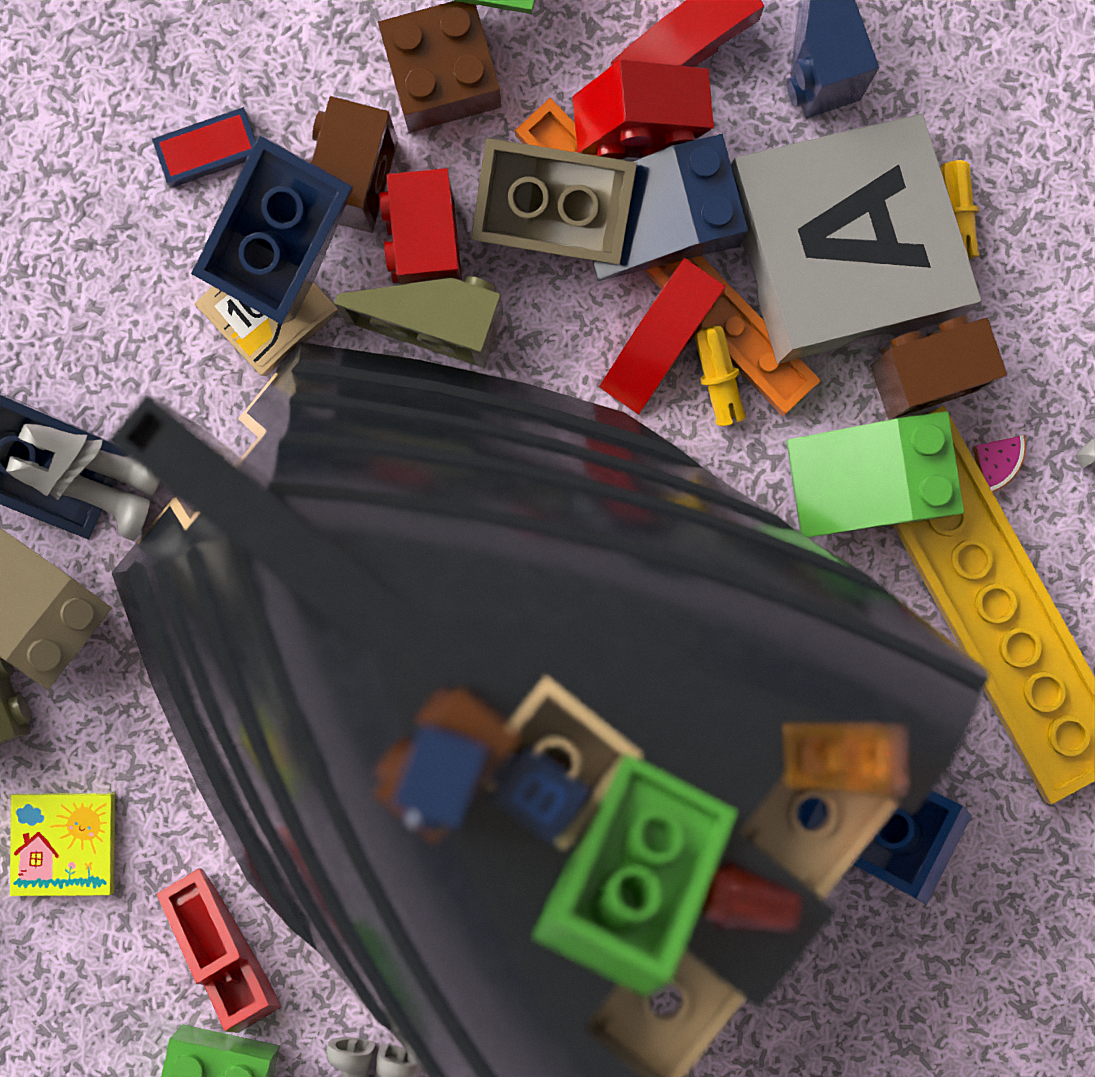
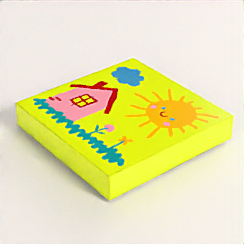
M16 793L11 795L10 896L111 895L114 893L115 793Z

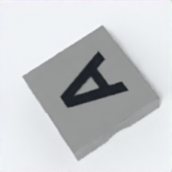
M923 113L738 156L732 161L731 167L748 232L741 245L748 254L755 272L758 291L757 298L777 364L840 349L867 336L899 334L946 322L965 315L982 302Z

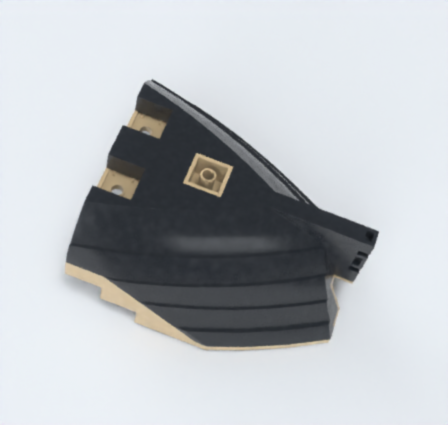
M301 342L238 418L258 437L242 457L238 456L200 424L182 415L165 403L163 404L148 393L142 397L108 439L109 442L176 495L111 574L151 685L199 792L246 880L286 925L325 959L373 1018L395 1036L428 1077H684L745 999L759 1010L831 920L837 911L824 898L893 810L899 806L914 814L952 766L973 720L982 688L989 681L988 671L983 665L945 637L869 575L825 550L795 530L778 515L704 469L681 449L627 413L527 383L419 359ZM465 684L522 730L520 739L511 750L520 755L527 743L589 785L590 793L556 843L552 845L490 801L492 794L498 786L487 779L465 807L457 829L449 827L439 841L434 844L373 794L384 780L374 771L398 741L401 742L404 737H407L414 743L421 724L416 719L440 689L442 690L445 687L454 693L458 687ZM626 753L737 811L672 978L667 983L677 987L682 994L679 1007L669 1014H659L653 1011L648 1004L649 995L644 996L533 938L565 867L621 759ZM819 797L826 804L828 810L827 818L819 828L805 829L797 821V808L806 798Z

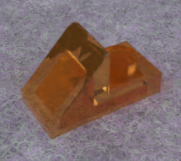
M876 722L784 724L786 787L880 794L907 792L905 727L879 726Z

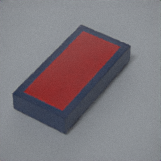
M242 107L152 138V142L166 182L170 188L245 163L256 142V138L247 112Z

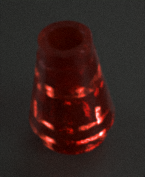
M728 865L725 870L714 868L701 901L702 916L714 920L717 928L784 930L791 932L797 923L800 912V898L798 894L787 892V890L733 865Z

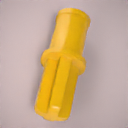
M964 160L949 161L941 165V173L968 259L980 257L975 214L979 212V206L973 205L970 165Z
M720 325L703 327L695 332L694 337L704 376L700 380L702 385H707L715 414V423L717 426L733 424L732 418L734 417L736 422H740L747 417L736 377L740 373L738 368L732 366L724 330Z

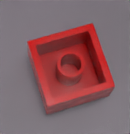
M618 60L572 96L577 153L618 160L626 157L643 158L671 146L694 141L714 128L709 68Z
M448 168L386 174L388 191L379 192L382 221L386 223L388 235L393 236V241L384 242L387 271L391 272L393 284L400 283V285L446 278L462 281L454 194Z

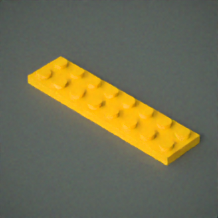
M942 406L929 414L947 412L945 406ZM949 415L964 513L949 518L893 525L959 647L988 671L989 681L985 684L983 690L1045 803L1052 805L1095 781V676Z

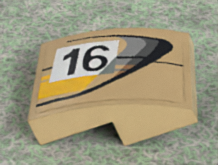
M313 282L295 319L282 325L213 286L195 303L197 308L261 376H267L301 342L306 343L339 311L334 302L315 282Z

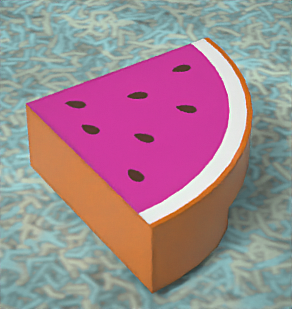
M1025 435L972 447L976 464L992 492L1008 484L1021 468L1026 449Z

